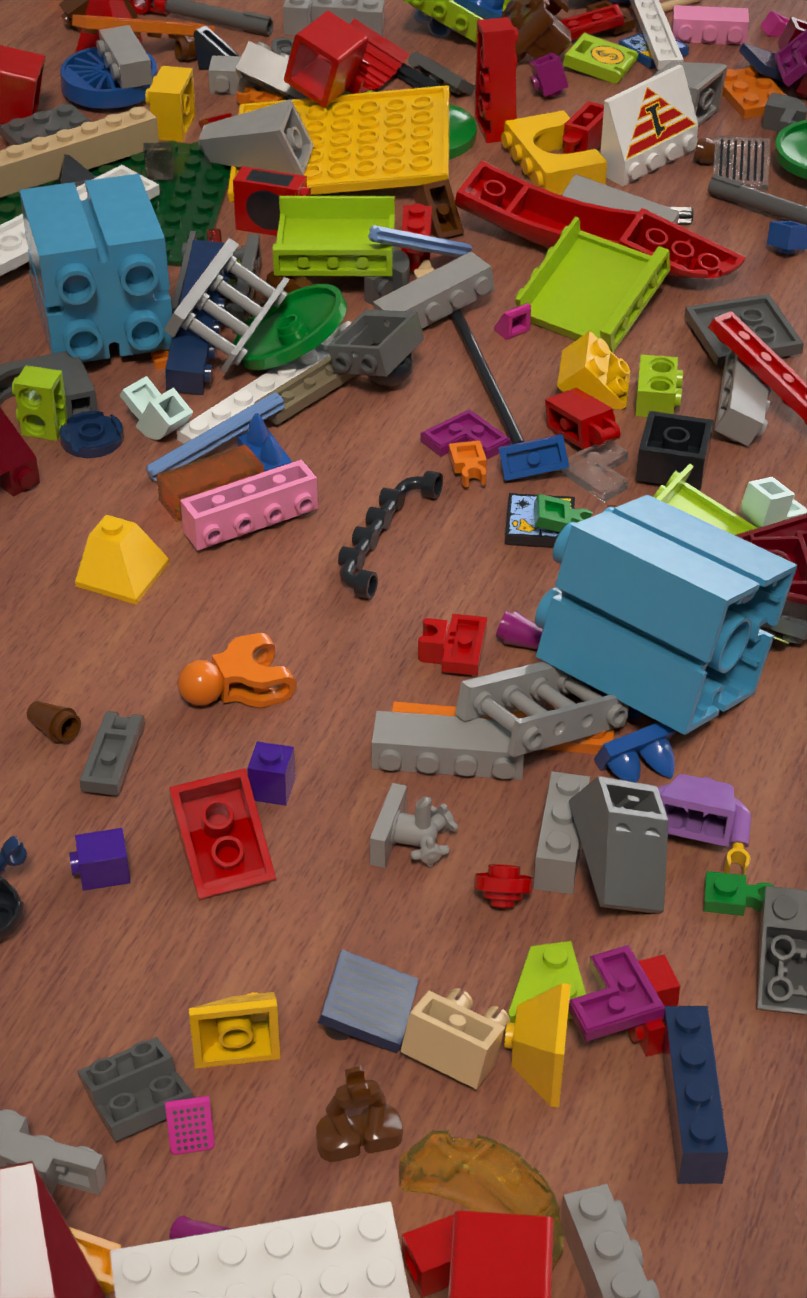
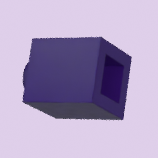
M257 741L247 767L248 778L255 801L287 806L296 779L294 747Z
M123 828L75 835L77 851L69 852L72 876L81 875L83 891L130 883Z

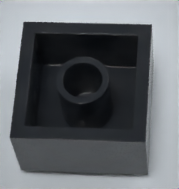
M649 411L639 447L636 481L666 485L675 471L681 473L691 464L694 467L686 483L697 490H701L710 452L713 420Z

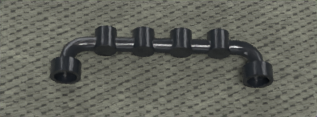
M426 471L423 476H414L402 480L394 489L382 488L379 495V505L381 508L371 506L367 510L365 521L368 528L356 526L352 534V544L355 547L343 546L338 555V564L341 566L339 573L341 581L346 586L354 589L356 597L372 599L376 593L378 585L377 573L361 568L364 565L365 555L368 550L376 548L381 531L383 529L387 530L390 527L395 510L402 509L405 495L411 490L421 489L422 496L437 499L443 487L442 473ZM356 569L360 570L357 575L353 574Z

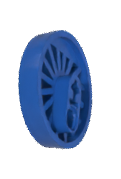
M97 46L74 53L63 62L60 69L62 93L72 102L92 108H119L139 103L145 100L146 90L152 85L148 84L122 89L118 81L113 80L110 68H106L103 56H99ZM147 53L151 61V73L153 81L154 75L157 76L158 74L157 65L155 59Z

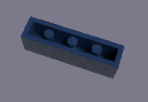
M665 1006L663 1017L665 1034L662 1055L678 1184H723L729 1152L708 1006Z

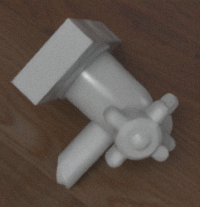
M392 783L370 836V865L385 868L394 845L400 843L420 847V850L410 853L413 860L421 859L423 863H426L427 867H433L434 863L442 855L448 854L450 851L448 845L439 846L435 843L438 831L443 834L447 831V828L453 832L458 829V824L454 822V817L448 810L447 805L441 804L437 809L431 806V797L423 796L416 802L415 815L408 814L407 786Z

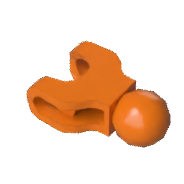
M265 633L236 637L228 644L224 652L212 655V663L207 660H195L185 665L177 680L180 695L192 705L207 706L216 701L220 696L223 703L236 701L258 708L289 700L296 690L297 683L290 670L286 667H268L274 659L275 645ZM283 683V684L280 685L279 687L269 688V687H272V686L279 685V684Z

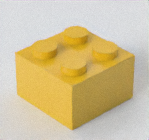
M161 66L157 76L154 75L151 87L146 90V104L149 105L150 112L157 117L159 140L184 142L196 117L193 68Z

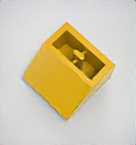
M589 331L562 350L557 387L562 392L578 388L611 408L622 410L627 407L631 370L623 359H618L610 351L603 339L597 338Z

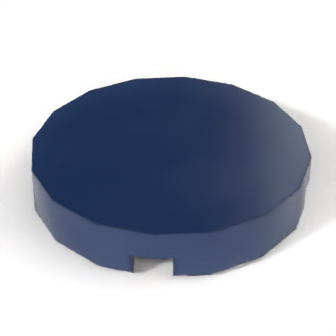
M85 411L72 415L66 420L67 424L59 429L61 446L67 453L75 457L98 458L111 454L121 446L124 440L121 421L114 415H111V418L104 416L103 412Z

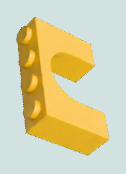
M564 110L505 121L504 132L501 135L502 145L510 152L513 160L517 161L521 166L524 174L528 175L533 185L562 195L575 174L606 185L607 161L597 149L570 154H553L548 152L563 149L564 124L570 119Z

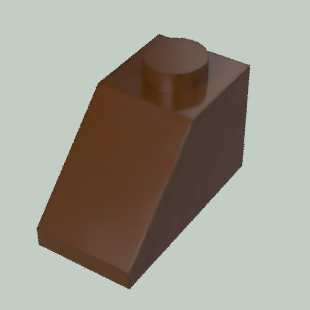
M449 179L424 184L413 194L416 204L432 206V235L434 237L446 239L464 234Z

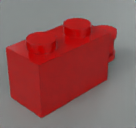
M587 101L564 124L562 154L598 149L601 146L604 105Z
M422 204L403 205L402 231L432 236V206H424ZM401 247V251L410 260L411 271L418 269L424 260H430L431 253Z
M573 388L545 399L547 428L557 434H563V438L581 449H586L593 445L602 446L607 441H615L620 438V428L615 422L613 408L582 390Z

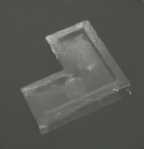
M611 440L602 446L593 445L568 457L569 468L560 469L559 472L601 501L606 502L628 489V479L613 470L615 467L628 461V451Z

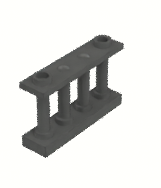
M190 231L188 242L183 243L182 246L183 262L174 298L171 300L172 314L180 303L193 239L197 240L196 231ZM248 234L246 246H241L240 249L237 248L233 256L240 260L242 266L257 276L261 262L260 235ZM227 274L226 277L236 279L237 284H232V287L249 299L253 298L254 288L234 274ZM234 302L232 304L228 303L225 306L227 312L243 323L248 321L249 313Z

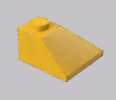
M105 515L88 536L75 584L76 587L137 605L169 565V558L136 523Z
M561 983L517 1005L515 1023L507 1022L504 1043V1048L512 1049L511 1066L550 1107L558 1108L560 1105L571 984Z
M274 992L231 996L189 1008L195 1069L281 1059L278 1008Z

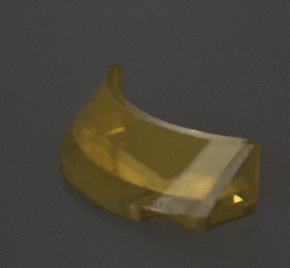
M449 1130L431 1131L399 1157V1187L405 1192L439 1196L456 1202L471 1211L548 1216L553 1218V1271L563 1255L564 1234L559 1216V1205L548 1182L518 1152L500 1142L481 1135H477L475 1140L452 1137Z

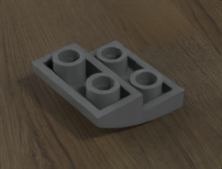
M157 1037L138 1042L130 1049L109 1058L98 1059L90 1066L77 1071L91 1103L115 1142L166 1120L165 1102L194 1098L190 1088L176 1072L173 1057Z

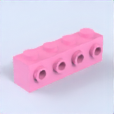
M301 459L182 499L180 503L183 532L198 551L318 509L317 477Z

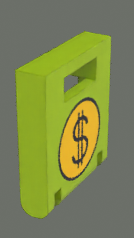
M584 33L565 54L563 66L618 84L621 78L625 77L638 60V53L635 50Z

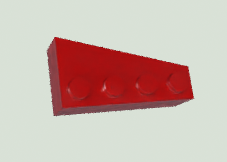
M509 17L477 20L474 118L486 143L502 142L501 135L504 132L505 121L517 119V55L515 44L518 43L517 27H513Z

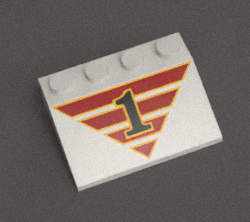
M679 64L604 100L601 155L607 161L606 178L625 186L695 150L698 141V122L682 65Z

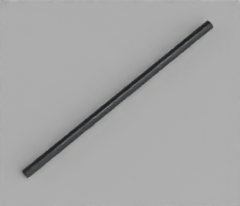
M461 309L451 313L453 322L511 439V443L525 442Z

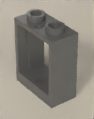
M366 309L327 347L335 373L387 377L424 340L417 312ZM373 343H380L378 346H371Z

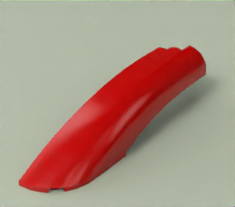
M482 160L459 188L455 198L456 207L548 249L554 247L560 238L562 230L569 226L575 217H578L580 220L581 231L650 256L660 246L669 250L670 271L667 276L722 277L736 271L746 259V257L644 208H641L639 212L609 208L558 195L532 185Z

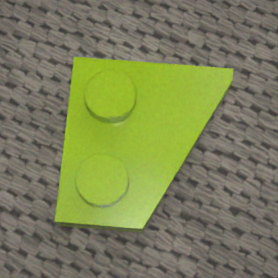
M571 941L530 947L509 1009L510 1022L515 1023L517 1005L561 983L571 984L570 999L586 995ZM568 1011V1019H572Z

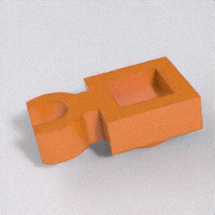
M244 86V93L236 92V101L239 104L285 100L284 95L264 88L256 91L252 86Z
M481 441L448 444V455L454 473H462V485L469 487L470 478H477L480 480L481 485H486L487 459Z

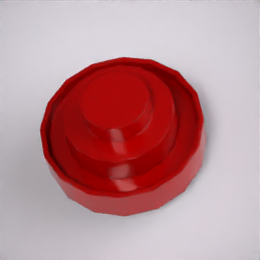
M489 864L487 873H475L474 889L483 891V897L491 899L490 906L510 908L514 907L515 900H523V893H531L533 891V877L520 875L521 866Z

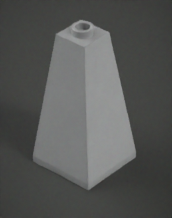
M292 100L205 124L198 139L201 151L207 155L211 163L235 167L246 166L304 175L314 146Z

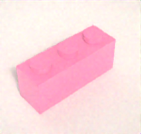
M674 5L672 33L674 38L684 43L728 45L747 44L749 27L748 8Z

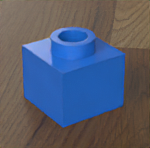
M770 221L767 244L778 247L777 252L784 254H795V250L807 249V225L793 221Z

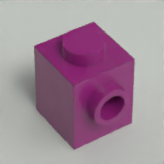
M553 52L529 62L533 73L530 76V80L535 91L538 90L545 97H554L561 94L563 89L569 87L561 59Z

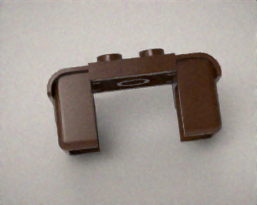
M510 0L506 4L501 18L509 17L513 27H517L518 43L515 44L517 63L526 54L534 60L552 52L559 56L571 45V31L555 17L562 9L568 13V0Z

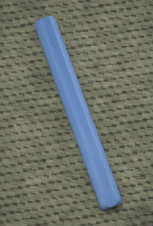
M375 225L369 229L370 234L368 238L371 242L456 258L473 250L472 246L467 243Z
M272 393L146 466L148 476L154 482H158L248 430L250 421L255 413H258L263 421L278 413L285 407L283 398L278 393Z

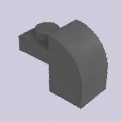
M771 93L765 104L762 129L778 131L779 133L790 124L806 120V104L795 97Z
M394 247L392 276H364L365 301L374 305L373 302L410 283V260L404 252Z

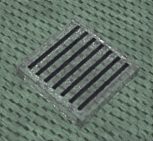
M715 135L713 175L717 174L741 182L743 186L752 189L768 190L770 138Z

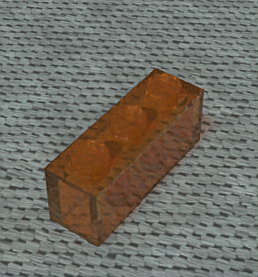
M245 444L156 474L159 501L175 522L181 521L180 500L263 473L264 465Z

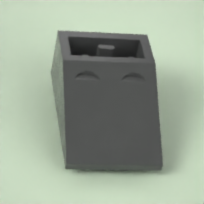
M598 776L568 801L599 905L605 908L661 914L664 911L668 818L658 787Z
M765 886L761 896L758 934L756 1010L807 1015V890Z

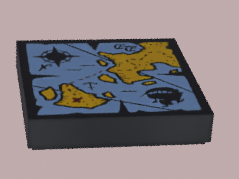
M509 493L505 531L506 545L554 547L560 532L535 527L534 502L537 495ZM546 495L570 501V508L575 509V497Z

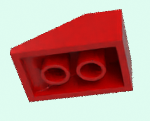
M246 768L169 787L170 803L199 901L276 881V875Z

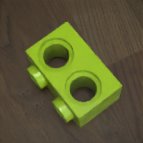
M641 355L635 417H647L649 411L674 414V407H681L683 370H677L678 357Z
M25 365L20 375L15 377L12 384V394L16 396L17 402L16 420L20 422L21 435L58 441L60 437L59 429L67 424L66 420L68 419L62 371Z

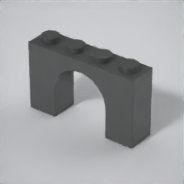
M67 351L0 364V405L6 399L13 396V381L15 377L20 375L25 365L62 371L68 418L85 411H97L95 388L80 357L73 358Z

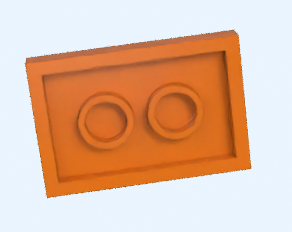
M752 65L737 70L727 69L722 95L743 119L764 116L765 104L771 93L786 95L770 77L761 75Z

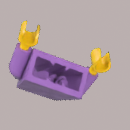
M680 774L670 784L658 787L668 818V834L726 847L729 845L733 846L727 854L723 867L724 873H729L731 863H738L743 868L742 875H746L751 859L749 853L744 848L749 846L751 814L739 799L734 798L733 786L714 781L709 777L699 778Z

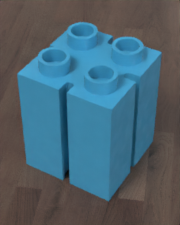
M140 174L85 181L87 198L85 200H80L74 182L19 190L26 241L29 247L28 256L34 298L50 354L67 351L73 358L80 357L82 362L110 358L109 344L112 342H116L120 357L170 349L172 336L164 331L172 316L171 298L168 293L170 285L165 237Z
M645 495L615 508L608 507L602 513L578 523L570 522L562 529L556 539L553 548V560L561 564L555 584L556 587L550 589L544 595L536 610L535 624L543 629L536 657L607 695L618 697L617 700L686 735L718 716L719 710L725 712L755 694L774 635L761 630L760 627L765 623L774 627L778 625L797 564L650 495Z

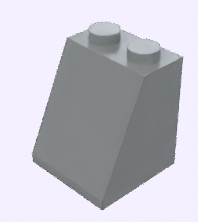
M671 62L663 69H659L654 76L679 64L683 66L698 126H700L719 110L728 66L716 63Z

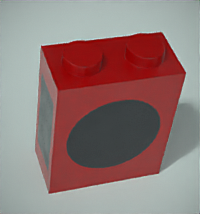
M242 166L233 179L236 230L277 236L280 218L279 196H311V189L307 187V176Z

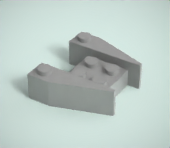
M285 0L283 5L284 35H296L326 11H330L349 24L355 18L381 36L384 34V0Z

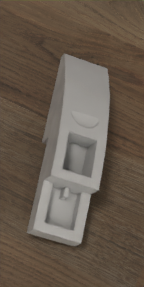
M0 1110V1167L33 1161L51 1195H53L58 1184L100 1195L107 1181L102 1154H98L85 1146L73 1147L58 1143L45 1135L32 1136L29 1133L26 1117L13 1110Z

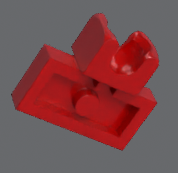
M452 614L450 625L448 620L423 619V636L418 638L419 661L442 664V672L478 676L487 631V617Z

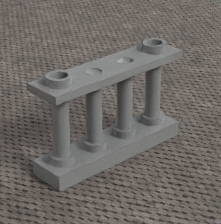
M230 238L174 311L164 328V331L172 337L177 334L180 328L184 330L190 329L228 355L227 360L220 369L225 373L232 363L237 366L240 364L248 352L243 347L271 307L279 308L288 294L283 289L289 282V279L284 277L275 289L236 262L237 258L233 254L239 244ZM224 271L227 274L231 272L267 297L268 301L263 308L223 280L224 277L220 275L221 272ZM209 289L212 292L218 291L255 317L254 321L250 326L246 325L211 301L207 291ZM195 308L199 311L203 309L238 333L242 338L235 346L197 320L193 310Z
M542 661L461 681L455 715L463 721L489 715L512 732L508 754L516 757L598 734L605 730L609 731L623 727L626 723L629 706L617 700L618 697L600 695L579 681V679ZM572 693L584 702L575 704L564 695ZM545 700L556 709L547 711L538 705L537 702ZM518 708L528 717L519 719L508 710Z

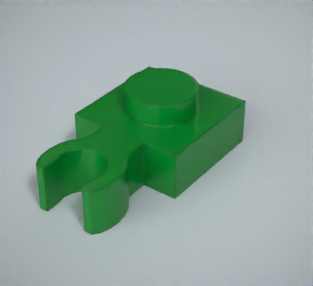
M538 494L534 502L535 527L561 532L570 522L578 523L590 518L593 514L588 509L570 508V501Z
M706 871L703 912L744 916L745 907H750L760 912L761 896L765 886L774 887V885L766 882L748 885L746 884V875Z

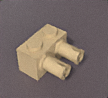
M460 988L452 989L446 998L429 990L409 1013L400 1052L477 1090L495 1066L503 1034L506 1030V1024L510 1022V1017L502 1009L498 1016L493 1018L499 1007L497 1006L488 1008L484 1016L471 1011L473 1001L468 992L464 991L462 996L455 1000L461 992Z

